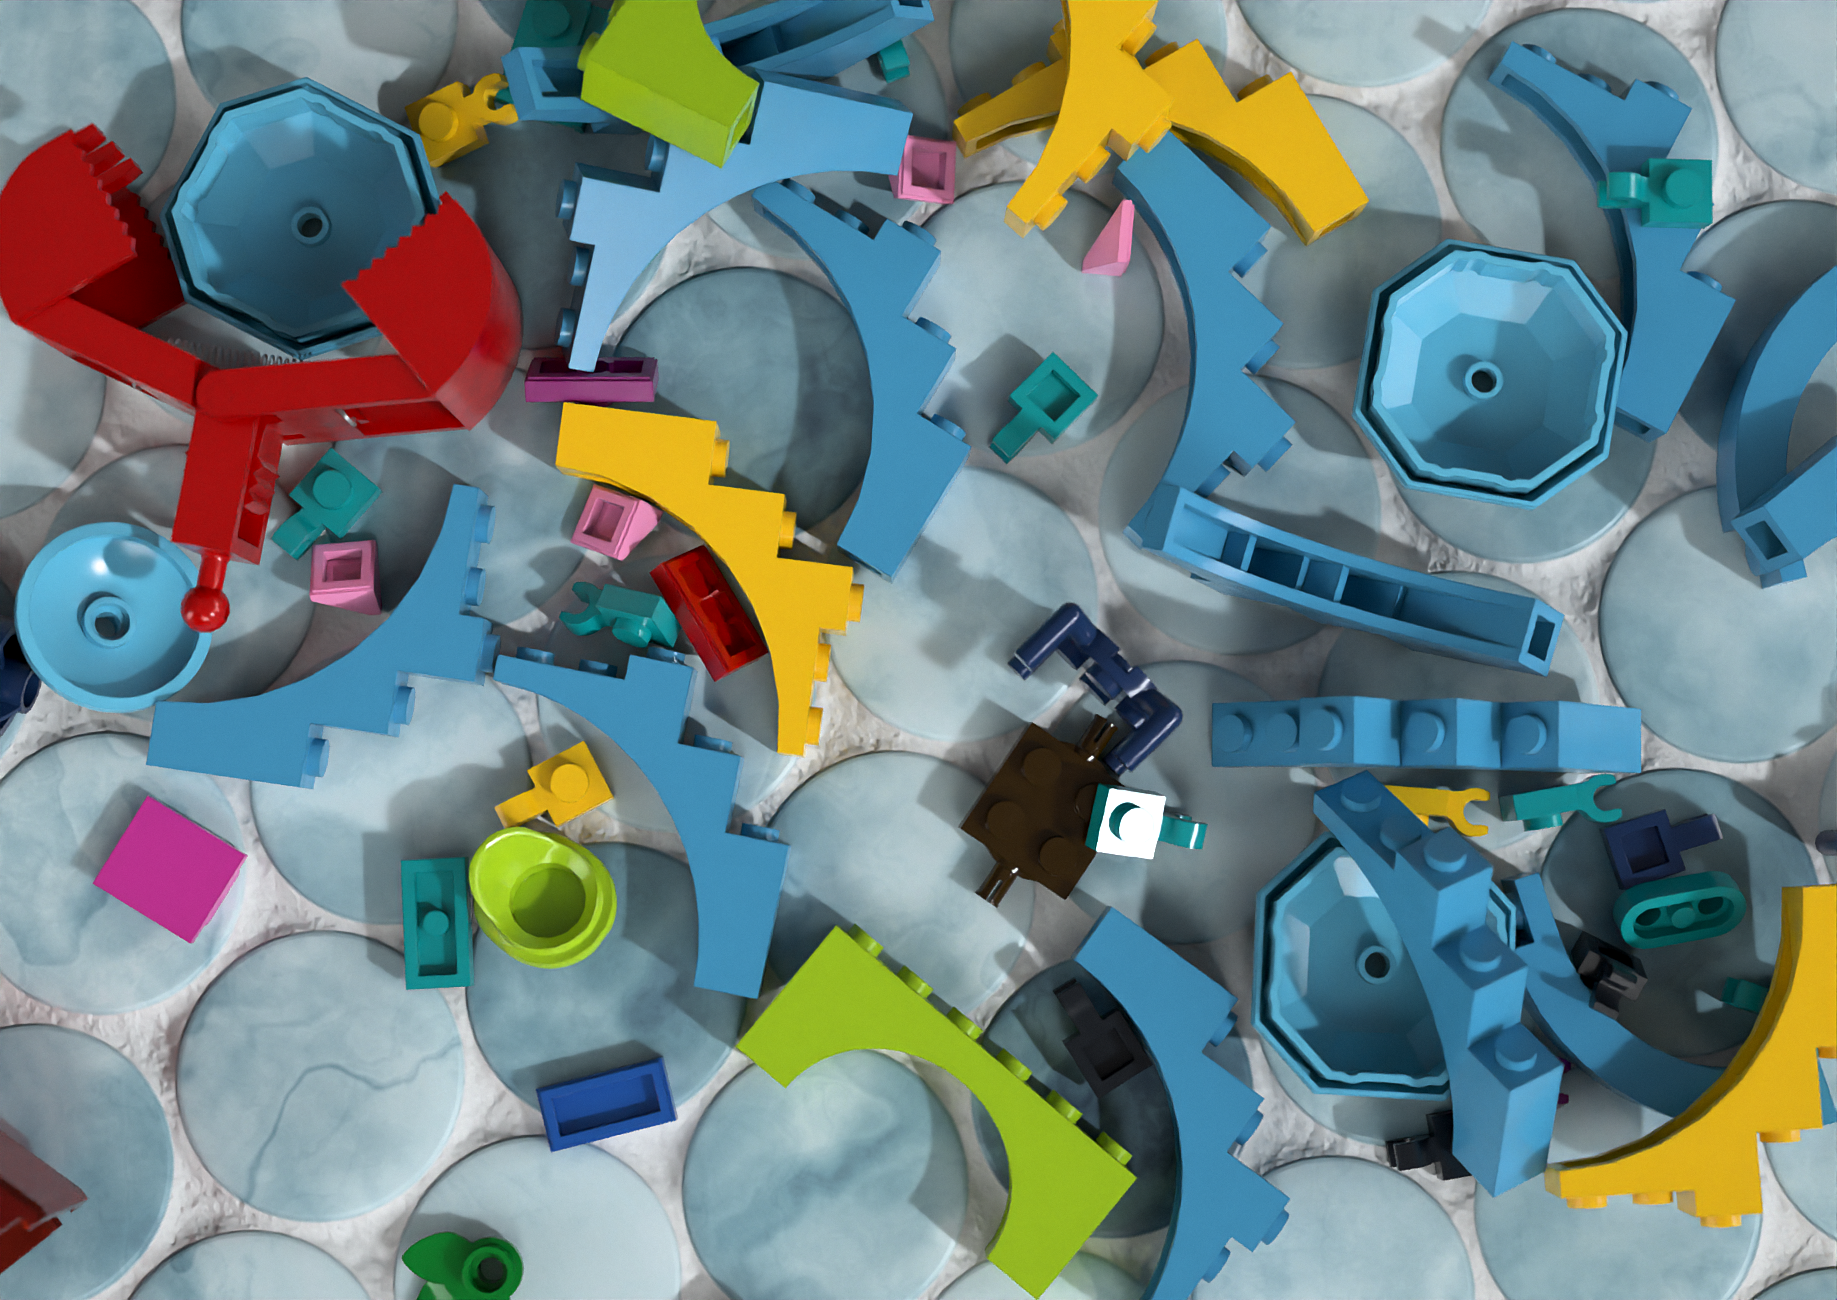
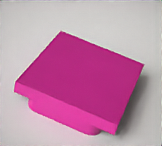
M148 795L92 884L191 944L195 942L203 927L213 918L239 876L240 868L248 855L156 798Z

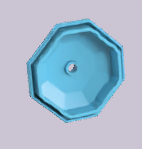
M304 77L220 103L162 208L159 218L183 297L187 303L298 360H305L383 335L341 284L345 280H357L359 269H370L373 258H384L386 247H397L399 236H410L412 225H424L425 216L427 214H437L438 206L442 203L439 199V193L422 138L418 133L308 77ZM308 219H321L322 229L317 236L308 238L302 235V226Z
M1447 238L1373 289L1351 416L1404 489L1532 511L1608 458L1628 332L1575 260ZM1477 372L1488 374L1493 381L1492 390L1489 392L1476 390L1472 385V375Z
M1324 831L1256 893L1250 1024L1313 1094L1445 1101L1451 1096V1089L1443 1047L1430 1004L1407 948L1390 915L1354 859L1332 832ZM1491 880L1485 924L1515 952L1516 907ZM1376 952L1383 956L1386 967L1382 975L1374 978L1367 973L1365 961L1370 954Z

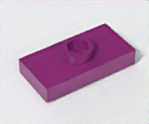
M534 357L531 360L524 380L526 402H574L575 404L608 407L612 402H654L659 380L658 359H654V357H598L594 372H587L568 368L564 357Z

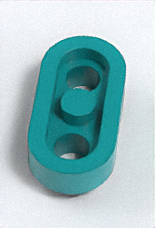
M1706 871L1635 885L1619 896L1614 904L1612 915L1619 932L1629 945L1639 949H1651L1726 934L1742 921L1746 913L1747 903L1735 880L1730 875L1720 871Z

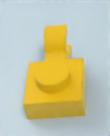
M582 741L528 769L527 772L535 788L495 806L494 809L504 828L520 827L546 812H549L555 826L559 828L614 799V796L586 742Z
M1384 785L1426 826H1428L1429 817H1442L1462 836L1479 837L1488 834V826L1472 825L1464 817V807L1469 801L1490 800V792L1484 789L1468 788L1460 791Z

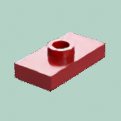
M704 544L660 563L649 572L714 682L758 661L769 653Z

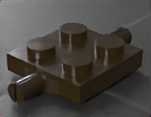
M1095 714L1094 719L1076 745L1059 741L1033 722L1027 724L958 826L965 833L982 843L991 857L997 861L979 889L975 891L978 896L998 908L999 903L1017 877L1036 881L1060 898L1067 899L1098 853L1085 846L1098 783L1126 787L1111 777L1101 762L1097 760L1115 731L1117 732L1118 730L1114 724L1107 722V719Z

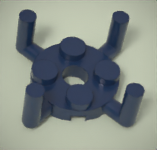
M1067 602L1061 605L1013 652L1015 656L1007 664L1024 681L1055 651L1075 670L1083 666L1086 671L1078 678L1082 685L1104 706L1115 699L1118 704L1114 707V710L1132 728L1102 758L1106 766L1120 777L1126 770L1133 772L1181 724L1183 713L1179 706L1157 689L1137 665L1132 668L1118 653L1121 649L1092 623L1078 604Z

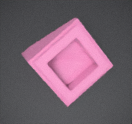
M907 135L898 175H888L893 197L895 199L944 205L954 204L956 141Z
M1132 200L1121 201L1083 259L1082 273L1122 277V274L1126 272L1130 262L1135 209Z
M594 484L570 542L623 561L660 522L663 511L641 499Z
M376 540L312 545L309 593L311 601L367 615L382 614L378 546Z

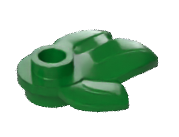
M439 1232L420 1239L402 1255L404 1264L414 1274L427 1281L423 1285L417 1300H511L510 1296L519 1287L524 1274L523 1259L518 1249L508 1240L494 1236L484 1237L471 1242L454 1232ZM491 1257L500 1261L503 1266V1274L500 1279L489 1280L482 1274L481 1263L483 1259Z

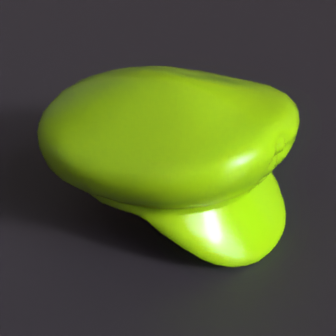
M508 827L491 834L478 847L472 857L469 866L468 882L473 895V908L478 925L492 942L515 960L543 969L563 968L574 965L591 955L612 929L617 912V894L614 881L604 863L579 843L553 832L534 831L525 827Z

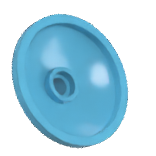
M98 522L66 531L40 550L28 565L20 580L14 603V624L22 653L32 670L45 685L64 699L78 706L100 712L128 713L153 707L156 705V701H166L186 686L196 675L207 656L213 632L200 633L192 630L184 622L181 615L182 599L190 589L196 587L199 571L186 554L175 544L163 536L137 525L120 522ZM105 618L111 621L115 628L114 636L106 637L99 634L95 628V619Z

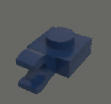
M1665 809L1655 810L1599 828L1620 890H1627L1641 883L1655 881L1686 871L1680 852L1723 839L1715 814H1702L1671 825Z

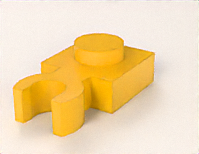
M492 73L482 77L475 85L473 94H471L468 85L456 81L404 107L412 130L422 138L431 167L438 168L488 144L489 140L483 127L484 125L491 122L498 125H510L519 120L515 105L507 104L500 109H496L494 105V98L497 92L509 87L506 76Z

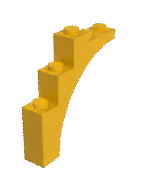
M1060 0L1067 38L1065 92L1058 121L1037 166L1006 206L1004 223L1020 237L1024 238L1035 225L1044 231L1053 223L1068 204V201L1062 196L1077 178L1081 179L1085 184L1088 183L1107 162L1111 154L1105 149L1106 146H1109L1127 162L1139 147L1146 153H1149L1171 128L1173 123L1166 117L1170 112L1175 97L1123 53L1125 50L1131 56L1135 55L1153 35L1157 26L1152 20L1159 0Z
M1063 19L1055 24L1052 28L1055 34L1049 37L1046 56L1051 65L1046 67L1043 61L1036 62L1014 76L1011 80L1013 87L994 98L991 97L989 92L980 94L959 108L957 111L959 118L953 121L952 139L956 141V145L964 159L1009 138L1055 127L1066 85L1067 38ZM1198 38L1181 48L1177 42L1169 43L1155 51L1145 60L1147 68L1142 70L1175 97L1170 112L1166 117L1173 123L1169 131L1184 145L1200 150L1241 175L1279 210L1305 247L1359 216L1369 202L1368 197L1292 72L1285 74L1275 81L1272 80L1269 74L1254 80L1238 92L1237 97L1240 101L1236 103ZM1124 50L1123 53L1142 69L1135 55L1131 56Z
M564 402L555 466L563 475L614 486L658 506L696 533L730 569L755 610L771 653L779 700L777 753L784 756L805 758L807 744L819 746L823 708L812 706L815 681L827 682L830 664L831 644L820 643L821 633L846 636L848 621L860 622L865 585L853 583V567L780 558L781 549H793L797 512L786 511L787 500L785 494L713 485L714 477L725 478L730 448L729 440L720 439V429L717 421Z
M1837 884L1782 887L1781 940L1771 986L1749 1037L1723 1074L1684 1112L1644 1137L1595 1156L1548 1163L1544 1172L1545 1191L1561 1199L1566 1198L1567 1207L1575 1209L1606 1207L1607 1196L1632 1194V1203L1668 1204L1673 1202V1192H1676L1677 1209L1696 1218L1700 1217V1226L1711 1228L1742 1225L1741 1215L1763 1214L1757 1132H1759L1760 1142L1788 1143L1801 1141L1800 1130L1823 1128L1816 1048H1818V1058L1837 1059Z

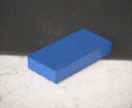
M663 1056L536 1089L551 1152L678 1119Z

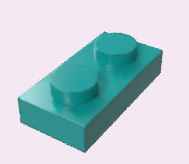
M469 857L401 860L406 990L474 986L471 891L468 882Z

